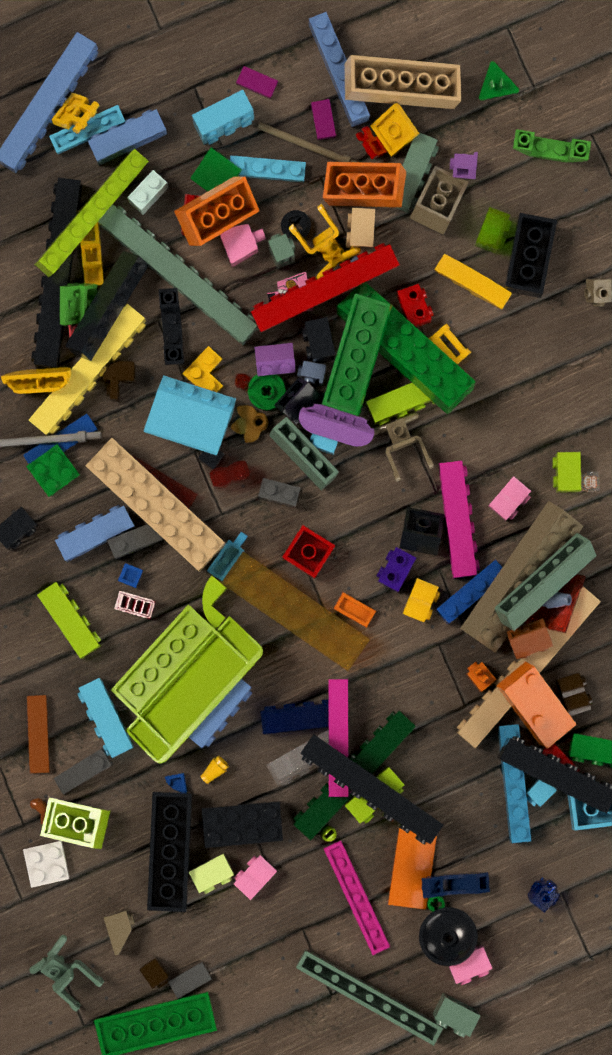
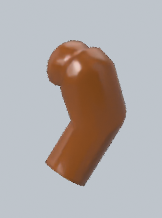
M40 798L32 799L30 806L41 814L40 824H43L47 803Z

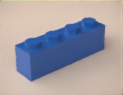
M494 560L436 609V612L447 625L484 595L502 569V566Z

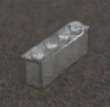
M329 729L317 736L327 744H329ZM308 741L266 765L277 785L282 784L284 787L293 781V776L298 774L301 777L310 772L309 767L316 765L314 763L309 765L301 759L303 755L300 753Z

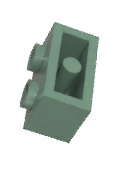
M281 233L272 236L271 240L268 241V246L277 270L295 263V245L292 238L288 239L286 234L281 235Z

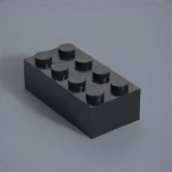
M519 213L504 285L506 290L537 298L542 297L557 220Z
M280 801L202 808L205 848L283 841Z

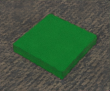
M211 147L190 179L206 191H210L230 178L238 177L243 169Z

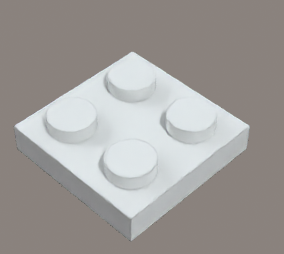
M62 841L23 849L31 888L70 879Z

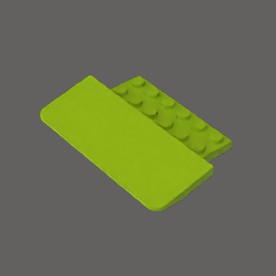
M188 604L111 689L137 716L135 721L125 731L155 762L159 764L165 763L261 658L263 654L262 646L230 616L216 630Z

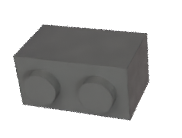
M263 478L258 498L296 508L300 487Z

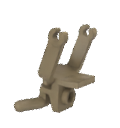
M417 412L374 428V436L388 432L389 439H391L392 444L386 448L385 453L396 482L401 481V478L390 452L397 451L417 442L419 444L428 468H434L421 437H410L406 426L407 423L418 419L419 415Z

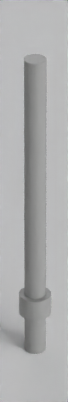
M78 431L74 434L0 439V447L70 441L81 443L87 442V440L102 439L101 431Z

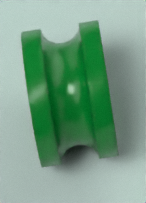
M441 896L428 898L427 906L430 911L437 910L434 909L433 905H430L431 901L434 902L433 899L435 898L438 899V902H441V906L438 905V909L445 907L444 899Z

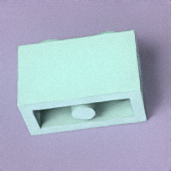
M153 170L127 197L128 201L144 215L169 188L168 183Z

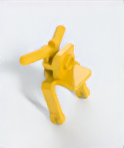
M322 204L317 206V208L331 227L312 240L313 248H310L293 224L289 226V230L296 236L307 253L321 252L324 260L329 262L317 274V279L323 276L322 272L337 267L340 261L344 262L361 253V248H353L345 252L335 238L339 236V228Z

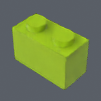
M557 452L555 457L552 458V468L556 469V476H553V488H556V492H580L581 452Z

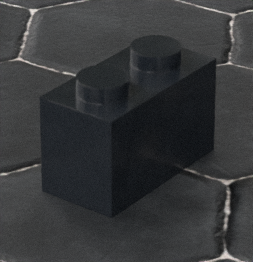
M298 377L274 406L291 422L297 425L300 410L303 407H313L321 395L308 382Z
M20 507L0 524V542L8 550L11 548L15 550L22 544L21 540L27 536L29 538L37 531L35 529L38 526L37 523L23 507Z

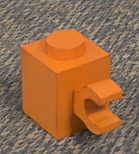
M474 662L467 668L469 672L466 675L480 692L496 681V678L483 662L479 664Z

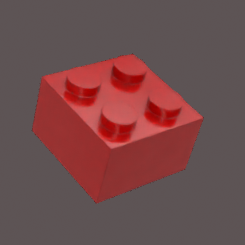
M302 525L282 559L315 579L334 550L335 545Z

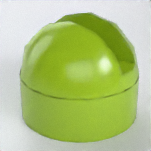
M326 826L321 831V837L326 842H332L337 836L336 830L331 826ZM332 830L334 833L326 839L324 836Z

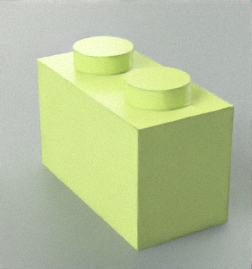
M224 853L189 871L198 892H204L205 894L215 889L214 885L220 882L224 885L232 881L231 877L234 876V872Z

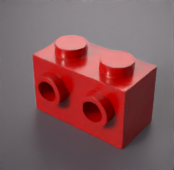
M416 284L397 291L396 295L401 309L408 321L415 327L431 322L433 311L430 305H426L425 299L427 295L424 288H420V285Z

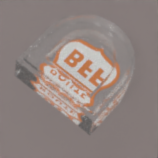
M588 472L581 476L582 490L586 492L600 491L598 472Z

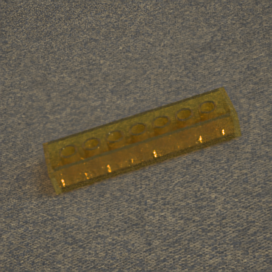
M242 552L221 582L226 588L347 672L370 641L362 633L245 552Z

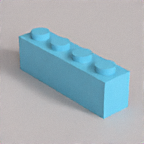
M98 678L79 687L78 697L82 704L86 703L88 707L86 713L90 721L94 720L97 726L94 730L98 738L102 737L105 743L103 749L106 755H111L114 758L134 748L102 679Z

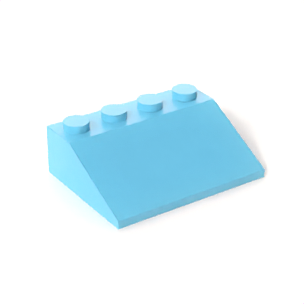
M163 375L144 432L217 455L233 415L236 398Z

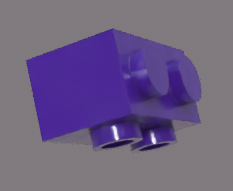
M396 547L394 551L390 549L385 559L388 563L385 568L381 566L376 577L379 578L378 583L398 593L416 557Z

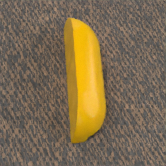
M71 368L21 370L2 375L1 379L3 384H7L17 394L54 392L67 385L71 377Z

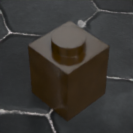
M157 956L139 969L152 989L156 986L160 989L168 983L167 978L170 975Z

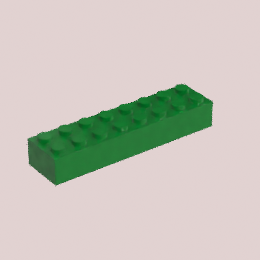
M364 282L358 285L337 306V315L345 322L347 321L355 293L385 303L389 302L368 283ZM392 306L379 353L448 415L474 389L476 381Z

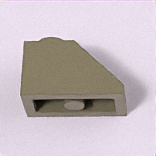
M128 909L104 917L115 956L120 954L133 929V924H135L134 916L128 912Z

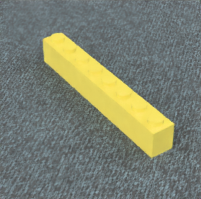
M126 304L92 361L81 358L71 369V377L67 385L58 391L52 392L31 416L29 421L46 436L54 435L60 428L58 426L62 420L66 421L72 414L71 409L75 405L79 406L85 398L83 395L87 391L90 392L97 383L95 381L99 376H104L112 361L115 363L120 358L121 350L131 345L134 340L132 337L136 333L139 334L146 326L144 324L146 322L145 318L129 304Z

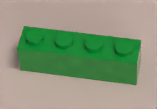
M572 733L568 756L573 757L572 761L584 763V759L592 760L591 764L603 766V762L611 764L610 768H612V740Z

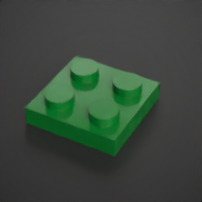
M58 444L26 465L48 497L80 475Z

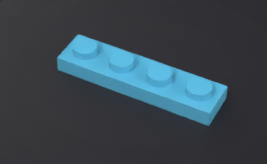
M116 105L96 114L93 118L91 117L87 122L86 128L81 130L79 134L73 132L72 129L75 125H72L69 130L63 129L50 135L49 137L57 154L91 140L90 138L95 134L108 132V129L112 126L118 125L119 127L125 124V119L119 106Z
M230 156V160L243 169L238 177L304 182L306 162Z

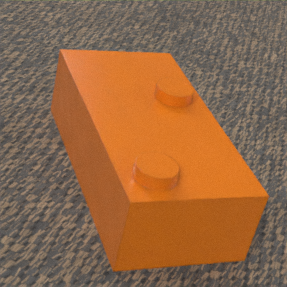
M327 162L323 199L329 206L402 207L406 170L401 163Z
M232 177L174 212L189 246H201L258 213L260 210L246 177Z
M526 661L496 685L536 741L546 749L577 725L537 669Z

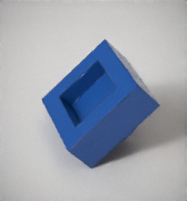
M125 563L118 581L137 588L143 570Z

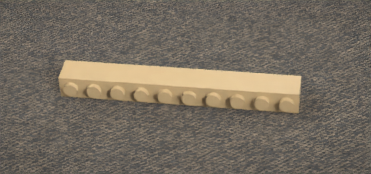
M576 587L570 594L572 597L571 605L559 607L557 609L559 614L555 618L550 617L545 623L553 647L543 652L539 651L531 654L527 658H520L517 662L514 660L508 666L507 670L509 672L506 676L501 675L494 684L498 685L525 661L533 665L540 673L601 601L585 587L580 589ZM497 686L493 691L488 690L482 697L484 700L480 706L476 704L469 712L471 714L470 718L467 721L463 719L457 726L459 729L457 734L473 748L480 744L511 707Z

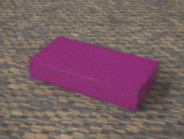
M243 66L236 85L271 99L278 84V80Z
M330 99L311 102L317 140L336 137Z

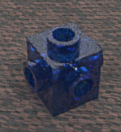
M542 877L531 886L530 892L527 894L529 901L545 913L559 899L558 886L549 879L547 881Z

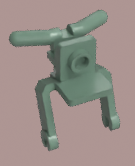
M61 935L53 948L47 953L48 957H44L41 961L30 967L29 971L31 974H35L41 970V973L54 980L55 982L52 985L53 991L77 1012L81 1004L64 990L74 978L73 969L78 968L98 987H101L105 981L81 960H75L72 964L64 963V957L57 955L67 941V936Z

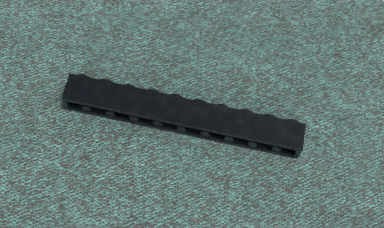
M58 178V182L54 183L53 194L56 197L55 202L52 201L51 203L53 220H49L48 231L51 232L50 239L46 241V250L78 214L83 186L81 180ZM74 250L53 275L48 277L45 274L41 279V287H44L43 295L40 294L39 296L41 312L37 313L36 324L39 325L38 332L34 334L36 350L32 351L31 362H34L36 368H59L64 325H60V286L70 284Z

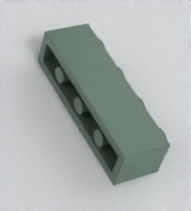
M420 132L413 139L402 165L406 170L402 207L394 208L409 213L410 208H415L418 198H415L417 191H422L425 183L422 180L424 174H429L432 166L429 163L431 157H436L439 149L436 146L437 139Z
M287 417L272 429L269 436L321 491L336 478L339 471Z

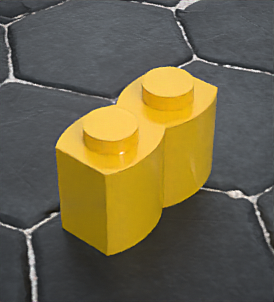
M416 578L402 614L423 623L425 620H430L433 612L430 608L432 603L437 602L440 592L437 591L439 587Z

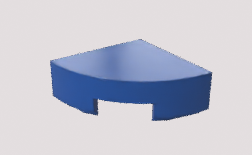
M184 773L165 776L167 784L172 789L178 792H188Z

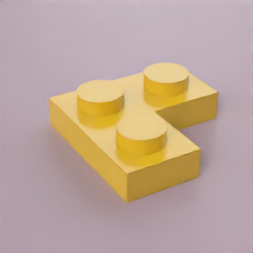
M208 346L182 374L195 386L217 393L223 388V385L210 374L222 361V358Z

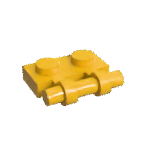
M71 93L51 120L54 125L68 130L72 125H75L72 130L79 134L88 125V120L95 116L99 104L93 101L91 105H88L87 97Z

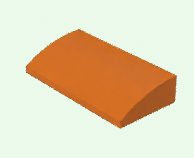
M399 828L388 905L426 909L428 898H423L422 878L431 876L437 836L431 844L426 842L424 845L415 839L417 836L412 831L406 833Z

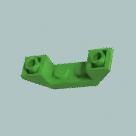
M516 129L513 149L530 157L561 162L588 161L591 141L572 138L571 142L535 137V132Z

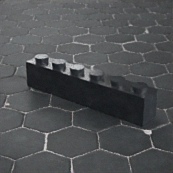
M126 251L121 253L65 345L75 356L92 361L149 266L139 255Z

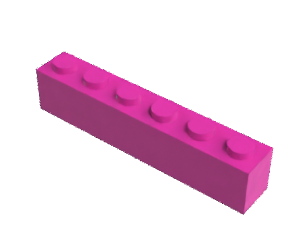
M462 461L439 463L452 577L455 579L476 576L477 571H480L479 561L475 560L474 552H477L476 541L472 540V533H475L474 522H470L469 517L472 514V505L467 501V496L470 495L469 484H465L464 478L467 476V467L463 465Z

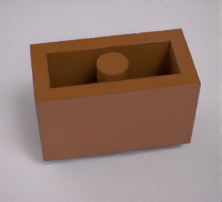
M543 618L518 627L515 631H507L516 659L527 658L531 654L539 651L543 652L553 647Z

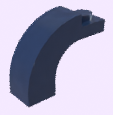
M488 872L454 873L422 878L423 898L490 892Z

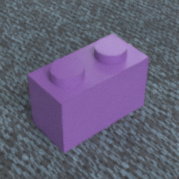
M293 343L255 347L258 376L296 372Z

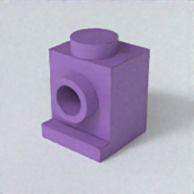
M474 152V155L455 154L454 158L450 159V169L453 170L454 178L476 179L478 152Z

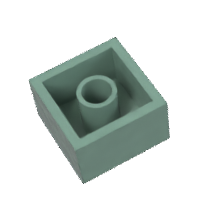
M445 993L442 994L433 1012L438 1025L447 1028V1026L453 1028L454 1033L463 1038L465 1035L471 1036L481 1016L478 1010Z

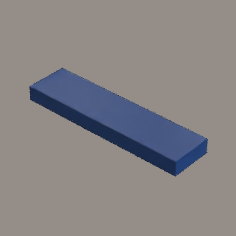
M85 414L55 435L74 434L78 431L96 432L98 429L89 415ZM79 442L39 444L23 456L29 464L56 444L65 452Z

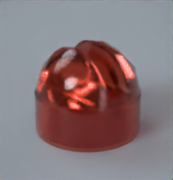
M243 373L237 374L234 381L235 386L242 388V390L246 389L249 385L250 377Z

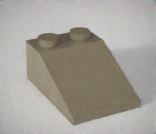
M434 166L410 219L444 235L469 182L462 178H454L452 173Z

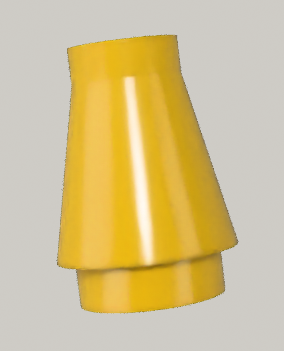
M217 756L212 759L200 777L205 783L209 784L227 772L226 769L229 765L222 757Z

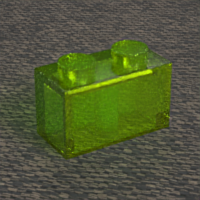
M489 207L475 246L495 254L498 249L502 250L505 239L502 238L504 231L508 232L512 223L509 220L510 214Z

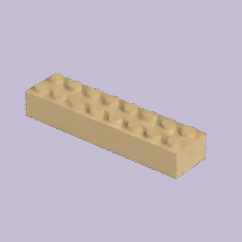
M113 438L86 464V467L198 572L224 547L225 542Z

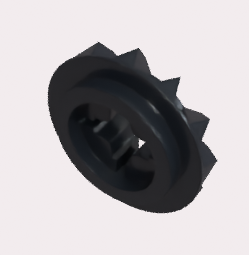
M292 210L284 215L281 221V230L283 234L287 235L288 239L298 240L289 230V226H291L292 222L296 223L299 219L301 229L297 228L303 238L309 234L311 221L306 213Z

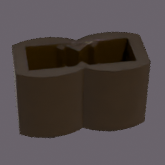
M574 673L556 679L563 706L570 716L591 710L590 705H593L590 694L585 692L584 687L587 686L584 675L580 676V673Z

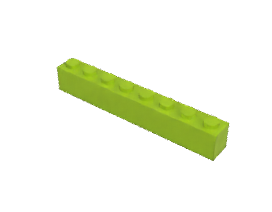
M133 149L34 265L48 277L53 275L149 161L136 149Z

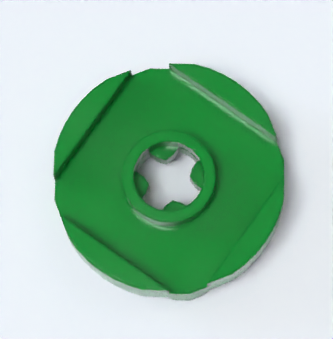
M255 375L248 385L250 402L256 408L264 411L276 409L275 403L286 392L284 382L278 375ZM263 387H265L266 389H267L268 387L271 388V390H270L271 395H270V396H268V395L263 396V395H262V394H263V390H262Z

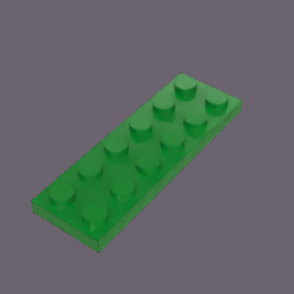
M355 293L322 405L356 416L360 415L392 304Z
M208 991L94 1019L102 1055H120L217 1031Z

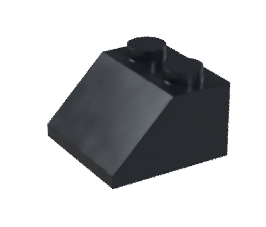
M407 507L399 548L437 556L444 514Z

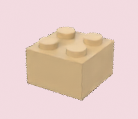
M352 208V213H348L347 229H351V232H347L346 248H361V253L365 251L368 254L372 253L375 209Z

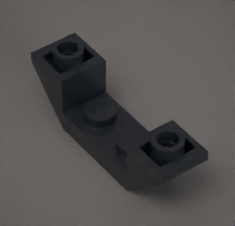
M178 288L158 289L165 365L184 364Z

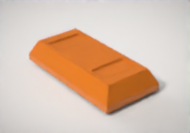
M344 592L334 607L336 611L366 628L376 613L374 609Z

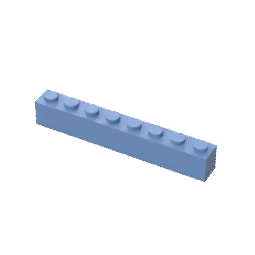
M78 32L75 34L1 146V165L14 173L23 169L26 164L25 159L35 151L39 138L42 139L45 136L48 124L53 123L51 119L67 100L68 94L76 89L77 80L80 76L83 77L85 75L89 62L94 61L97 57L98 48L96 43Z

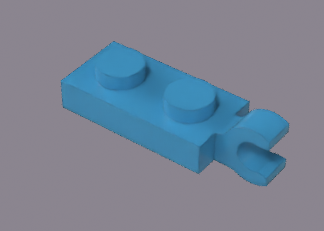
M240 532L234 543L228 540L207 571L223 582L245 550L240 547L248 536Z

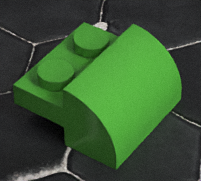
M70 283L66 286H60V325L78 324L98 293V284Z

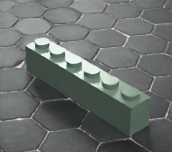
M576 533L494 608L501 623L515 631L597 555L590 540Z

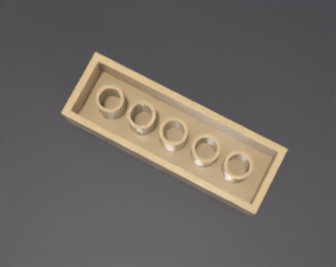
M350 55L344 64L345 100L388 104L399 103L400 105L455 109L461 102L460 65Z

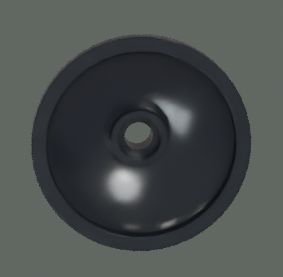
M452 907L440 908L430 913L424 919L419 931V943L423 953L429 960L441 966H456L465 962L473 954L478 941L477 929L470 916L462 910ZM449 936L453 937V941L450 943L446 942V938Z

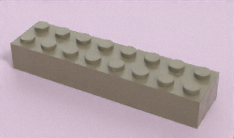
M548 501L460 629L496 653L508 636L507 631L511 629L501 623L494 608L576 533L579 534L583 525L566 511Z

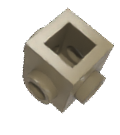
M586 279V288L584 290L586 302L593 303V306H605V303L612 302L611 279Z

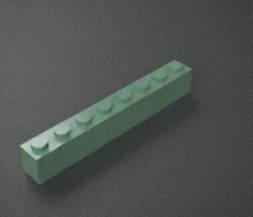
M308 949L304 950L296 965V968L433 1046L443 1030V1027L438 1025L436 1021Z

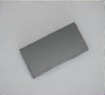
M200 962L169 980L168 983L178 999L210 981L212 978L203 962Z

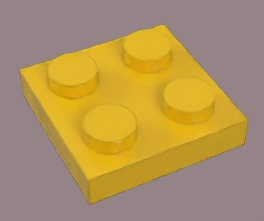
M399 103L393 104L370 125L390 156L396 155L419 135V132Z

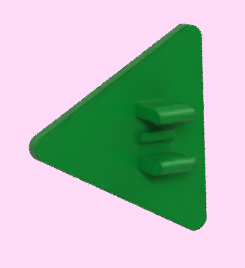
M491 61L479 100L482 101L519 93V88L494 61Z

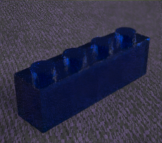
M329 699L322 700V704L314 705V701L302 702L303 706L295 707V703L284 704L283 709H276V706L264 707V711H260L263 734L329 727Z

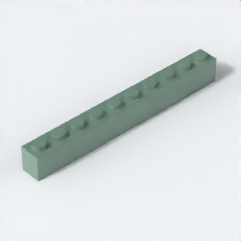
M112 204L100 218L98 224L129 251L139 255L149 265L148 267L172 287L178 288V292L240 344L244 345L258 329L255 319L249 314L247 316L241 312L243 309L235 302L231 304L227 300L228 296L221 290L217 292L213 289L214 285L208 279H201L198 276L199 272L192 266L188 268L184 264L185 261L178 254L174 256L170 253V248L165 243H158L155 240L156 236L149 230L145 232L140 227V222L135 218L130 219L127 217V212L121 206L115 207Z

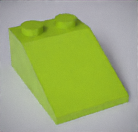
M49 798L40 836L102 849L110 811Z

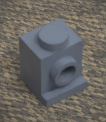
M303 361V366L299 365L297 376L308 383L315 384V381H317L319 386H323L326 365Z

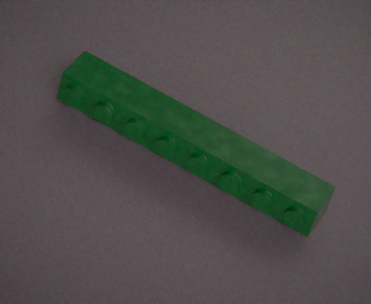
M399 710L396 713L392 711L386 718L388 722L384 727L379 725L372 733L375 736L371 741L366 739L359 747L361 749L357 756L353 754L349 758L370 774L375 772L416 727ZM327 782L320 789L322 794L318 798L314 796L306 804L309 808L305 812L300 811L293 818L296 821L293 825L311 841L351 798L352 794L350 792L352 789L348 787V797H329V783Z

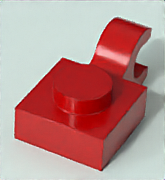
M368 126L362 128L364 135L362 132L356 133L357 139L364 141L362 145L371 159L381 157L387 153L384 145L377 136L374 137Z

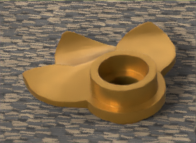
M243 405L237 407V412L241 418H238L232 424L231 429L238 434H244L245 443L256 441L260 436V432L268 427L267 416L260 412L257 413L252 406ZM261 419L263 421L262 425H256V420Z

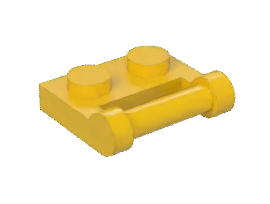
M445 324L429 338L457 365L471 354V351L468 348L466 349L450 331L448 324ZM443 334L458 350L459 356L456 357L440 339Z

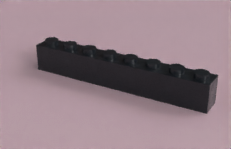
M313 734L300 754L303 755L301 758L309 765L314 763L319 766L318 771L326 777L329 774L336 778L334 780L336 784L342 788L346 785L352 789L350 793L359 800L361 797L368 801L366 805L375 811L377 808L384 812L382 816L392 822L395 819L400 823L399 828L406 833L410 831L417 835L415 839L425 845L426 842L431 844L443 827L441 822L315 734Z

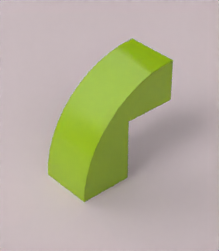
M211 576L203 591L202 604L208 622L217 630L226 618L212 606L227 588Z

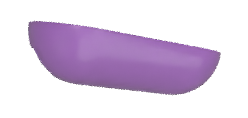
M314 404L313 407H303L299 413V421L307 431L351 446L367 445L374 436V428L372 429L367 424L366 419L334 408Z

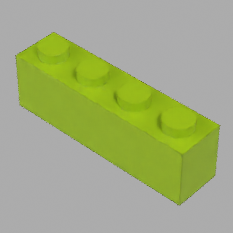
M410 383L366 401V406L374 425L379 423L381 426L391 422L390 418L397 416V419L408 415L407 411L412 409L419 411L426 407L425 404L429 402L435 403L413 383Z
M55 582L37 596L79 658L83 659L101 646L99 643L101 639L96 631L91 632L88 627L91 624L85 615L80 616L77 611L80 608L74 599L70 601L67 596L69 592L64 584L59 585V583Z

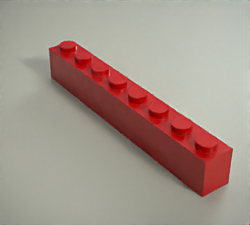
M384 242L374 247L375 251L370 254L365 251L357 255L358 259L353 262L349 259L340 263L341 268L337 270L330 268L322 272L323 276L318 279L313 276L305 280V285L299 287L297 284L287 289L289 293L283 296L281 293L270 297L271 301L266 304L263 301L253 306L254 310L251 313L260 332L399 266L400 264L391 245H385Z

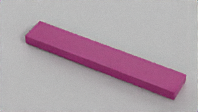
M329 679V745L346 757H348V679ZM329 774V797H348V787L346 785L344 788L340 787L334 782L336 778Z
M340 840L323 848L372 955L390 948L342 841Z

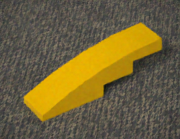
M97 222L80 242L84 283L98 284V288H101L104 283L100 230Z
M446 254L443 255L434 269L438 274L452 280L454 284L468 290L472 295L501 310L512 295L510 291Z

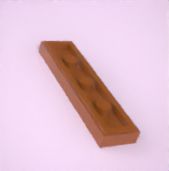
M47 695L27 696L30 773H49Z

